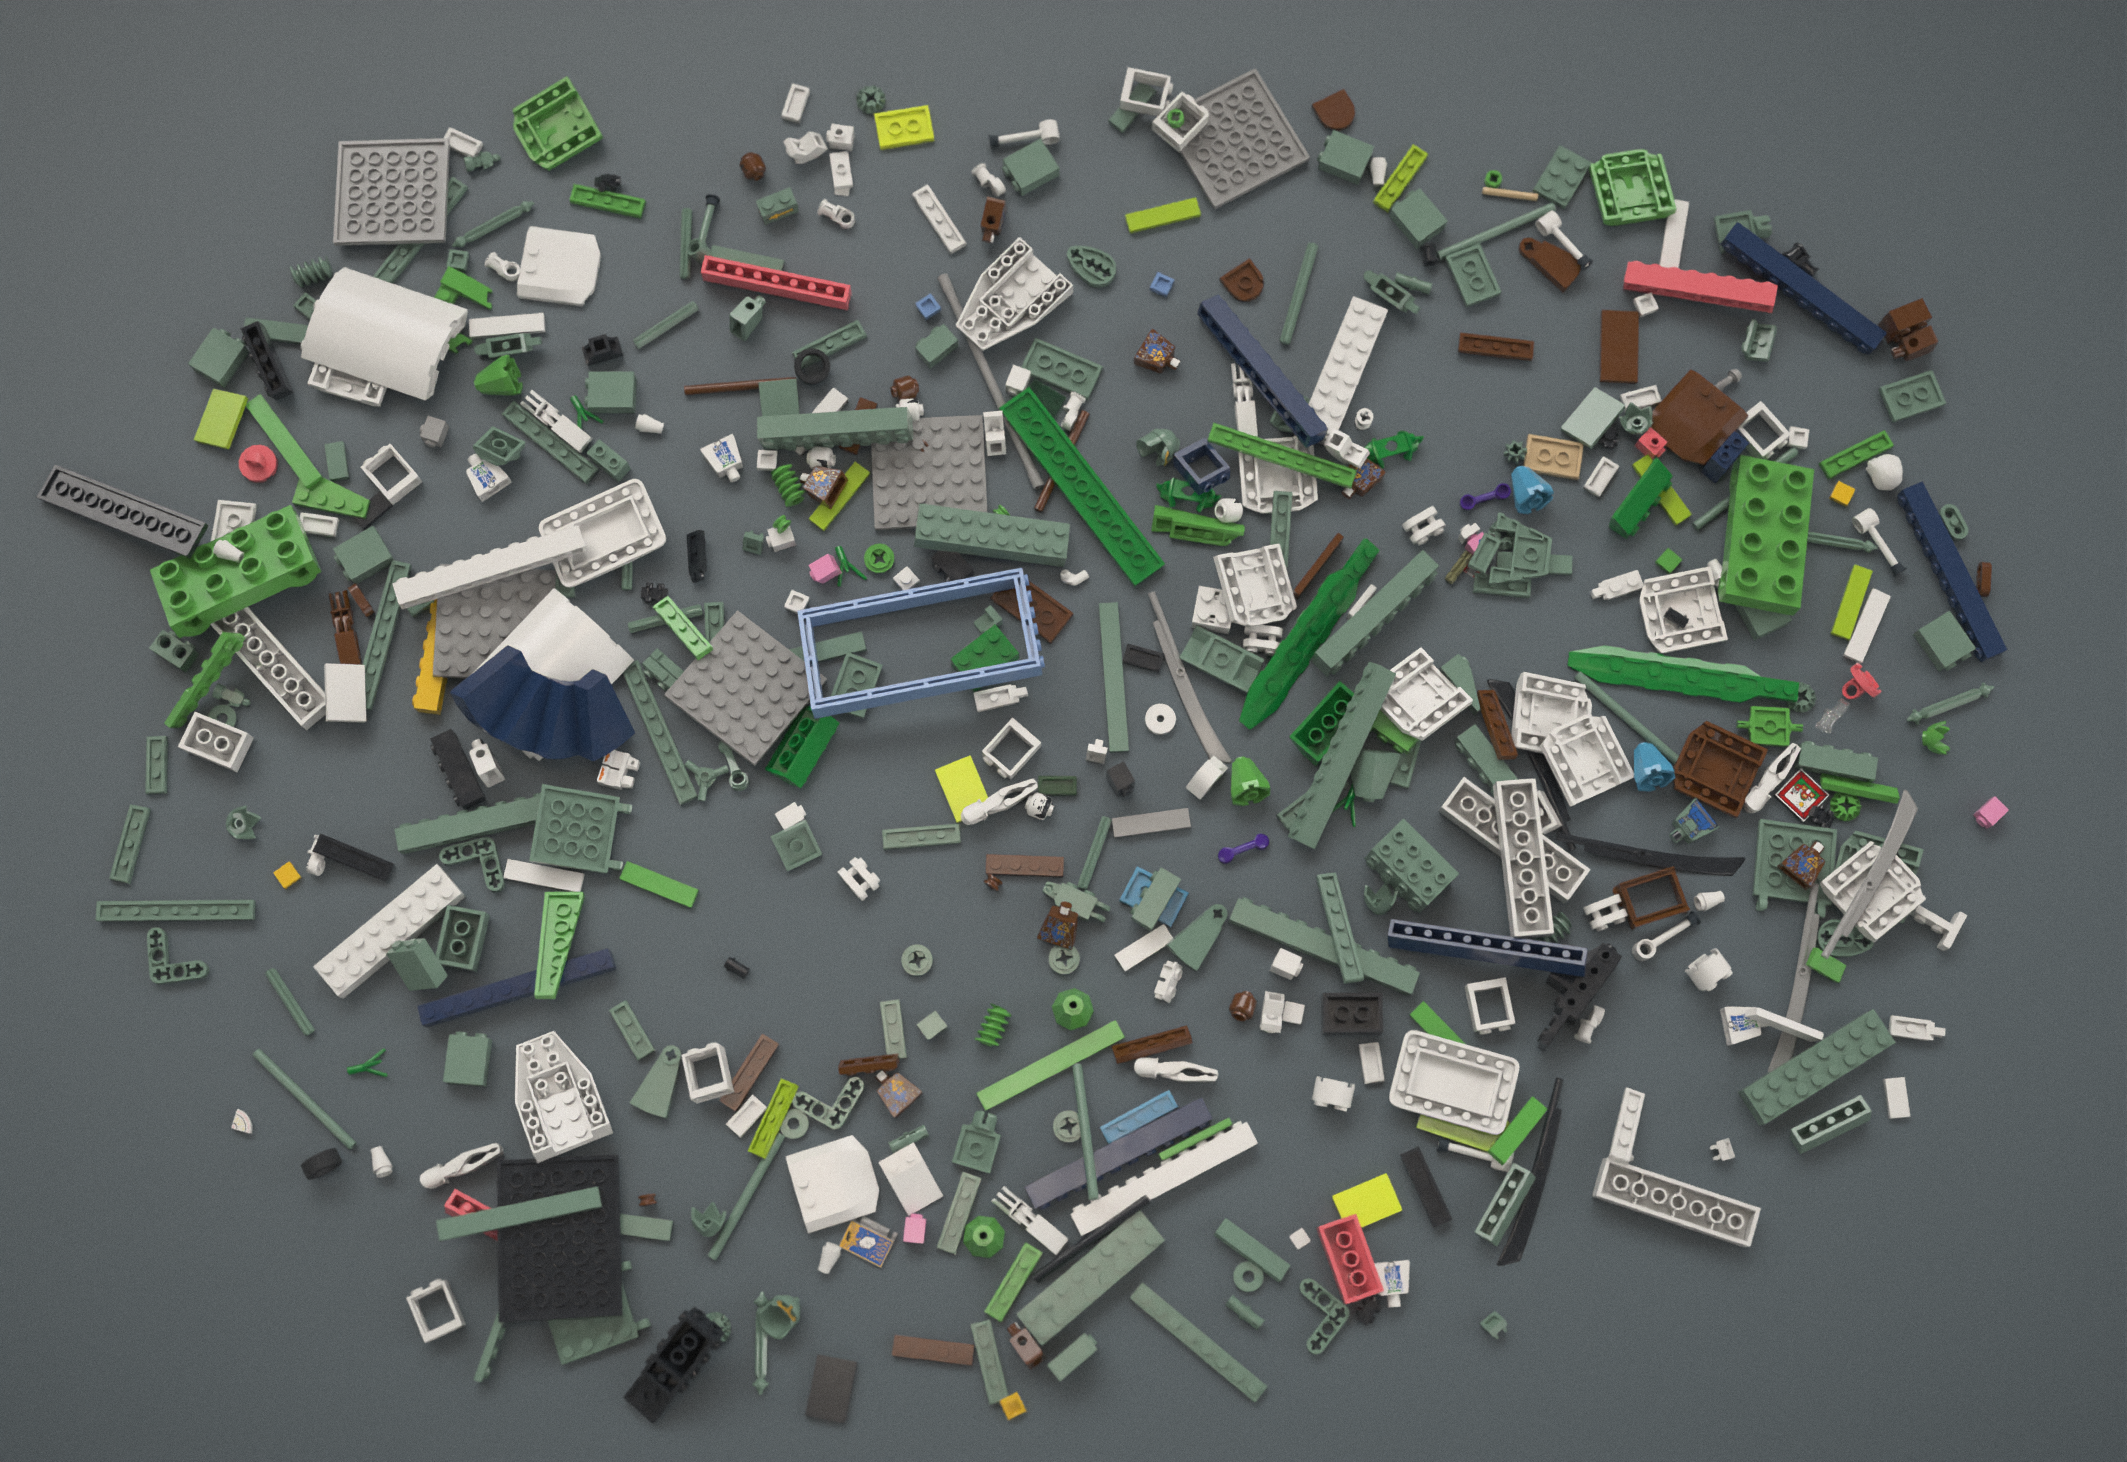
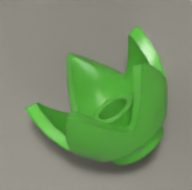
M1946 721L1937 722L1929 726L1927 731H1923L1922 734L1923 746H1927L1928 750L1940 755H1947L1946 751L1950 750L1947 745L1940 741L1944 738L1943 735L1950 730V728L1942 726L1946 724Z

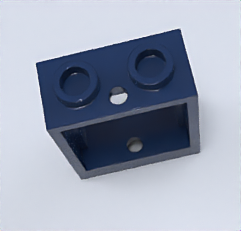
M1734 431L1711 457L1701 473L1716 484L1741 455L1749 442Z
M1205 437L1173 454L1174 467L1198 496L1204 492H1209L1213 487L1224 484L1230 479L1229 465L1213 446L1207 442L1208 440ZM1207 455L1218 470L1200 479L1188 464Z

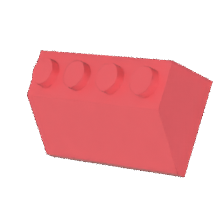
M1356 1214L1316 1228L1343 1304H1348L1384 1291Z

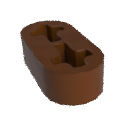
M1979 562L1977 567L1976 588L1981 597H1988L1990 594L1992 574L1990 562Z
M357 583L349 586V592L364 615L369 617L375 613Z

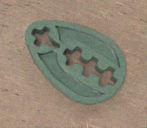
M1072 246L1068 249L1067 260L1075 274L1082 281L1092 287L1102 288L1114 280L1116 264L1109 254L1088 246ZM1078 252V257L1072 258V253ZM1094 262V267H1087V263ZM1102 267L1101 271L1095 272V268ZM1108 271L1109 276L1103 277L1102 272L1106 273Z
M1829 920L1819 926L1816 939L1818 949L1823 951L1830 940L1828 939L1825 942L1821 935L1826 932V936H1832L1841 920ZM1854 926L1849 936L1846 937V939H1849V942L1844 944L1842 940H1839L1830 956L1843 958L1859 955L1871 949L1874 942L1867 939ZM1865 938L1868 944L1863 947L1862 943L1856 941Z

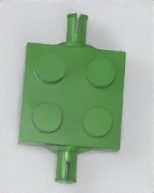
M1751 706L1749 708V720H1737L1736 728L1748 729L1749 741L1761 746L1788 747L1791 731L1803 732V724L1791 723L1790 708Z

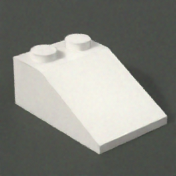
M914 1142L879 1162L908 1216L943 1197Z

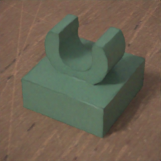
M752 530L745 532L742 550L761 555L764 541L763 533L757 535Z
M1496 1311L1480 1322L1482 1328L1496 1339L1499 1338L1497 1335L1499 1331L1507 1332L1505 1327L1508 1325L1507 1322Z

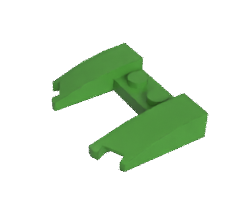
M449 266L440 281L441 286L434 298L454 305L460 295L491 310L492 304L487 302V292L492 293V289ZM458 333L455 338L451 337L447 344L450 346L448 350L457 354L459 353L456 349L457 346L463 342H466L469 346L473 341Z

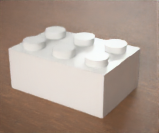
M194 712L178 747L185 752L238 772L254 737L242 730Z

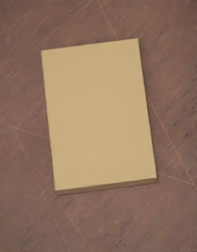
M1528 434L1526 442L1527 453H1525L1523 466L1529 467L1536 474L1578 481L1584 444Z

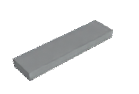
M1188 808L1111 819L1114 838L1191 828Z

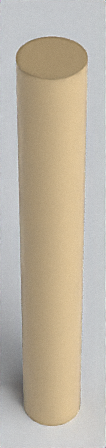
M1483 187L1482 194L1531 201H1537L1538 194L1488 187Z

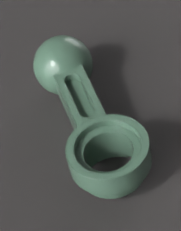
M720 741L718 749L722 754H725L731 770L730 786L735 791H743L749 785L748 776L741 772L732 753L733 749ZM736 777L744 778L739 784L733 782Z

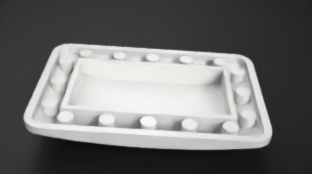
M638 479L629 480L545 518L539 524L541 536H545L550 531L558 532L564 530L569 525H579L587 552L553 562L561 583L569 588L626 565L662 547L666 542V535L645 486Z
M1411 1030L1405 1034L1389 1093V1100L1393 1106L1497 1135L1504 1131L1519 1073V1064L1512 1057Z

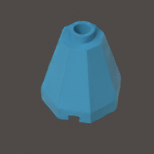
M1519 466L1513 470L1511 481L1514 504L1518 513L1530 514L1532 513L1531 509L1535 508L1538 511L1553 500L1552 494H1554L1552 487L1532 469L1526 466Z
M1643 742L1634 749V778L1638 791L1651 792L1656 790L1655 786L1659 785L1660 788H1663L1675 779L1672 765L1653 744Z

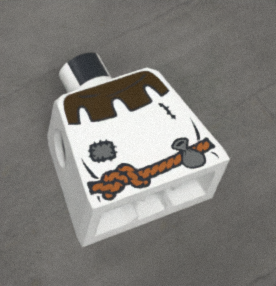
M482 739L473 741L471 743L473 749L469 753L478 776L489 788L506 780L488 744H484Z

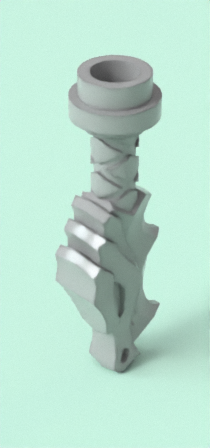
M1737 369L1730 370L1727 378H1724L1722 381L1720 380L1714 386L1723 391L1724 387L1731 382H1739L1742 375Z

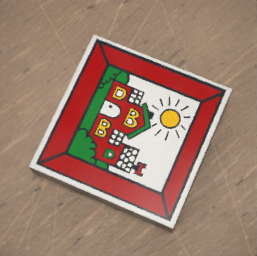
M1801 768L1774 795L1801 822H1804L1809 817V811L1813 805L1819 806L1829 796Z

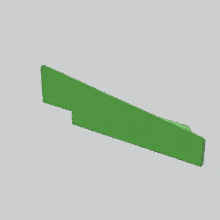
M1155 505L1151 531L1170 532L1169 538L1227 546L1236 537L1244 535L1245 526L1232 522L1222 523L1215 518Z

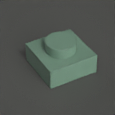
M450 249L446 267L450 266L458 271L466 272L469 253L467 251Z

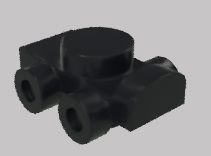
M615 174L600 175V177H595L594 186L598 187L600 192H604L606 187H609L610 191L615 192L617 186H621V176Z
M1613 423L1603 434V437L1598 440V444H1601L1602 448L1613 449L1614 446L1617 447L1618 439L1614 438L1618 436L1619 429L1616 428V423Z
M646 583V587L641 589V599H644L646 603H651L652 600L658 603L668 596L669 589L664 588L665 584L658 583L657 588H653V583Z
M1822 804L1819 807L1813 805L1809 811V816L1813 818L1812 822L1817 825L1821 823L1819 827L1830 828L1835 819L1833 818L1835 812L1831 810L1825 812L1827 807Z
M1373 1295L1369 1298H1363L1361 1301L1364 1305L1363 1308L1358 1307L1355 1311V1314L1358 1315L1356 1319L1365 1325L1368 1323L1372 1324L1376 1319L1373 1316L1374 1313L1378 1314L1382 1309L1379 1305L1381 1301Z

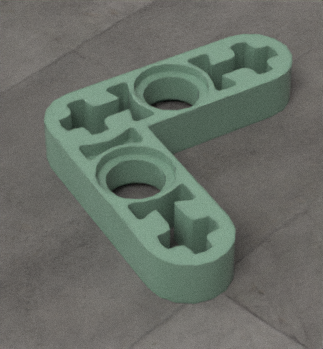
M482 837L445 847L440 851V860L448 866L480 858L487 888L492 892H500L504 889L505 880L497 846L491 838ZM485 842L492 844V846L489 847L488 851H486L484 848L478 849L480 853L477 854V848L475 844H477L478 847L485 846ZM467 846L473 848V853L470 856L463 855V849ZM456 849H458V853L461 857L460 859H458L457 855L452 856L450 861L444 858L445 856H447V852H450L451 854H456ZM489 860H495L496 867L488 870L486 863ZM488 874H495L496 880L500 881L497 884V888L491 885L494 882L493 876H488Z
M158 927L148 931L149 975L153 982L169 984L203 979L208 975L209 966L202 961L169 964L167 933ZM156 932L161 934V937L158 938V944L163 945V947H153V945L157 946V940L153 939ZM162 951L163 958L160 961H155V952ZM198 965L204 968L200 971V974L189 971V969H198ZM179 967H183L185 971L184 975L180 978H177L175 976V970ZM160 970L163 973H169L170 976H161L160 980L156 977V974H159Z
M859 1077L850 1078L832 1108L805 1092H797L792 1103L798 1110L829 1128L837 1130L844 1125L864 1091V1082ZM856 1081H859L861 1088L859 1090L855 1089L853 1095H856L855 1099L845 1094L846 1090L849 1093L851 1092L852 1086L850 1084L852 1082L856 1083ZM805 1096L804 1100L808 1103H811V1100L814 1101L809 1108V1112L806 1111L808 1108L806 1105L801 1104L798 1106L797 1097ZM843 1098L851 1100V1105L847 1109H843L840 1106V1101ZM816 1105H821L824 1108V1113L821 1116L813 1114V1108ZM837 1107L840 1111L845 1112L846 1115L843 1116L841 1114L839 1116L840 1124L833 1126L831 1125L832 1121L830 1118L837 1116L838 1112L835 1111Z
M1306 1278L1299 1284L1301 1294L1327 1314L1306 1342L1307 1350L1310 1353L1319 1354L1349 1317V1309L1315 1280ZM1311 1282L1313 1284L1312 1289L1317 1291L1319 1288L1321 1290L1315 1299L1311 1298L1314 1295L1311 1291L1307 1293L1304 1291V1283L1309 1284ZM1322 1294L1328 1295L1330 1299L1327 1306H1322L1319 1303V1297ZM1336 1308H1343V1314L1345 1316L1339 1317L1336 1320V1322H1339V1325L1337 1326L1333 1321L1329 1320L1328 1318L1331 1316L1334 1319V1317L1337 1315V1313L1335 1312ZM1325 1323H1330L1333 1326V1332L1330 1335H1326L1322 1331ZM1319 1332L1322 1337L1327 1338V1341L1324 1342L1322 1339L1319 1342L1320 1349L1312 1350L1311 1341L1318 1340L1319 1336L1316 1334Z

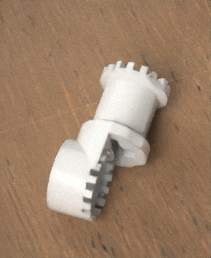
M981 163L979 166L977 165L978 168L975 167L973 169L972 175L978 178L982 188L989 186L991 191L995 192L994 195L996 197L1006 192L1001 180L988 172L985 163Z
M826 199L821 201V207L819 206L820 209H818L819 215L823 214L830 217L832 221L839 223L842 228L848 229L853 227L855 217L850 210L840 205L830 204ZM849 215L852 219L849 223H843L841 221L842 217Z
M495 252L488 255V260L485 262L486 267H491L497 271L498 275L508 281L518 280L520 267L517 263L504 261ZM514 268L517 272L510 275L507 273V270Z
M1071 392V398L1067 405L1063 406V410L1067 414L1064 417V423H1061V427L1068 431L1073 429L1078 418V410L1081 404L1086 401L1081 394L1079 395L1076 392Z
M314 835L313 838L315 840L312 848L307 852L311 857L307 863L308 866L306 868L308 869L306 870L308 873L320 876L325 869V857L312 852L319 835Z
M1596 1005L1593 1006L1592 1009L1594 1010H1591L1592 1013L1590 1012L1591 1015H1589L1588 1020H1580L1581 1025L1578 1033L1574 1035L1575 1039L1591 1044L1592 1032L1600 1024L1605 1009Z

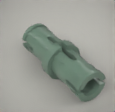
M1397 272L1394 280L1396 284L1405 286L1411 291L1416 290L1428 295L1433 284L1417 279L1416 276L1410 277Z
M922 1125L913 1131L904 1132V1135L888 1142L894 1154L929 1135L925 1126Z
M1234 1295L1225 1304L1239 1315L1238 1318L1244 1319L1256 1330L1264 1322V1319L1254 1313L1249 1305L1246 1306Z

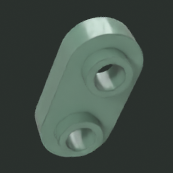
M1952 504L1944 505L1939 510V515L1951 539L1955 541L1962 540L1969 531L1966 522L1956 506ZM1945 513H1948L1950 518L1946 517ZM1954 529H1957L1959 531V534H1956L1954 532Z

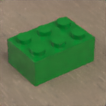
M994 624L953 656L950 662L957 672L1017 661L1019 659V652ZM982 687L973 688L971 690L973 692H977Z

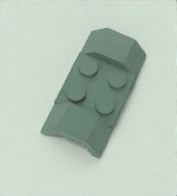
M1196 625L1190 640L1179 659L1195 666L1197 669L1246 693L1265 660Z

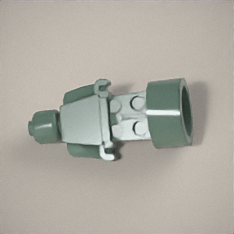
M481 151L479 152L480 156L463 157L467 172L482 166L486 170L488 167L493 166V161L500 160V155L498 154L491 155L490 152Z
M219 683L212 694L213 698L229 701V706L239 707L242 704L248 707L251 704L249 699H244L245 694L237 688L233 692Z

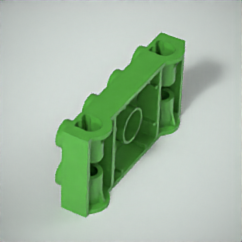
M1740 455L1735 461L1729 483L1730 501L1723 565L1718 585L1719 602L1791 616L1801 608L1814 469Z
M289 505L278 511L271 512L267 516L246 526L236 528L232 532L207 544L198 546L191 559L178 556L150 569V573L168 623L176 635L182 638L184 636L199 635L205 632L210 624L289 587L307 585L315 579L317 574L321 573V569L300 517L292 505ZM219 540H227L238 550L244 552V558L240 563L218 558L213 553L215 544Z

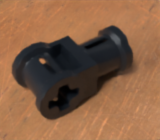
M1798 242L1793 244V248L1788 252L1782 253L1783 256L1811 277L1819 270L1818 267H1814L1809 261L1811 256L1807 253L1804 246Z

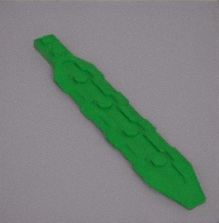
M1363 538L1342 569L1327 576L1318 589L1315 598L1307 609L1303 610L1297 619L1296 625L1286 639L1282 640L1275 650L1276 653L1264 670L1260 671L1249 687L1239 718V722L1248 730L1255 727L1279 708L1298 676L1303 674L1310 664L1309 661L1314 653L1331 634V629L1354 601L1359 579L1380 551L1368 539Z
M1606 645L1570 651L1568 656V667L1578 672L1581 671L1584 675L1601 683L1626 684L1655 691L1659 689L1683 693V695L1721 698L1724 701L1738 703L1755 697L1797 702L1799 682L1761 677L1743 665L1711 663L1701 659H1684L1664 656L1661 653L1625 650V648Z

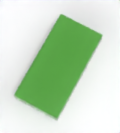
M1813 948L1806 965L1831 981L1839 983L1846 965L1832 956H1829L1828 959L1821 956L1823 951Z

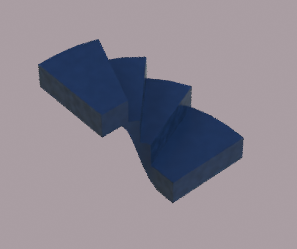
M509 645L450 691L457 707L468 721L484 733L519 750L532 752L546 759H565L580 755L595 761L608 755L635 734L606 674L592 669L578 681L550 678L532 671L522 651Z

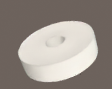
M1155 704L1146 712L1145 724L1147 729L1153 734L1165 735L1174 728L1176 716L1168 705ZM1163 717L1164 721L1158 722L1157 718Z

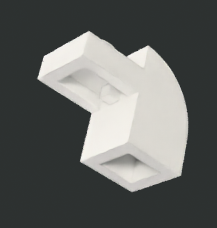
M810 131L799 140L788 137L783 141L786 146V152L794 158L796 164L813 160L827 150L821 135Z
M1002 411L983 412L987 456L1006 454Z
M1336 429L1332 430L1324 442L1327 451L1333 457L1344 464L1349 463L1358 468H1361L1370 454L1369 450L1353 443L1349 435Z
M1213 756L1204 763L1185 788L1201 800L1215 782L1227 771L1228 767Z
M1265 991L1260 1020L1261 1030H1265L1268 1033L1281 1032L1285 994Z

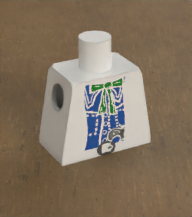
M733 434L700 449L703 457L719 478L727 475L731 483L741 478L737 470L742 468L743 464Z
M473 454L468 458V462L472 467L467 469L466 472L477 496L482 502L512 483L508 475L499 466L483 459L481 460L477 454Z
M1724 1007L1720 1009L1727 1046L1760 1036V1027L1768 1026L1745 1017L1746 1010L1755 1007Z
M1409 1260L1376 1263L1375 1267L1384 1291L1377 1293V1295H1387L1388 1307L1401 1306L1399 1294L1408 1293Z

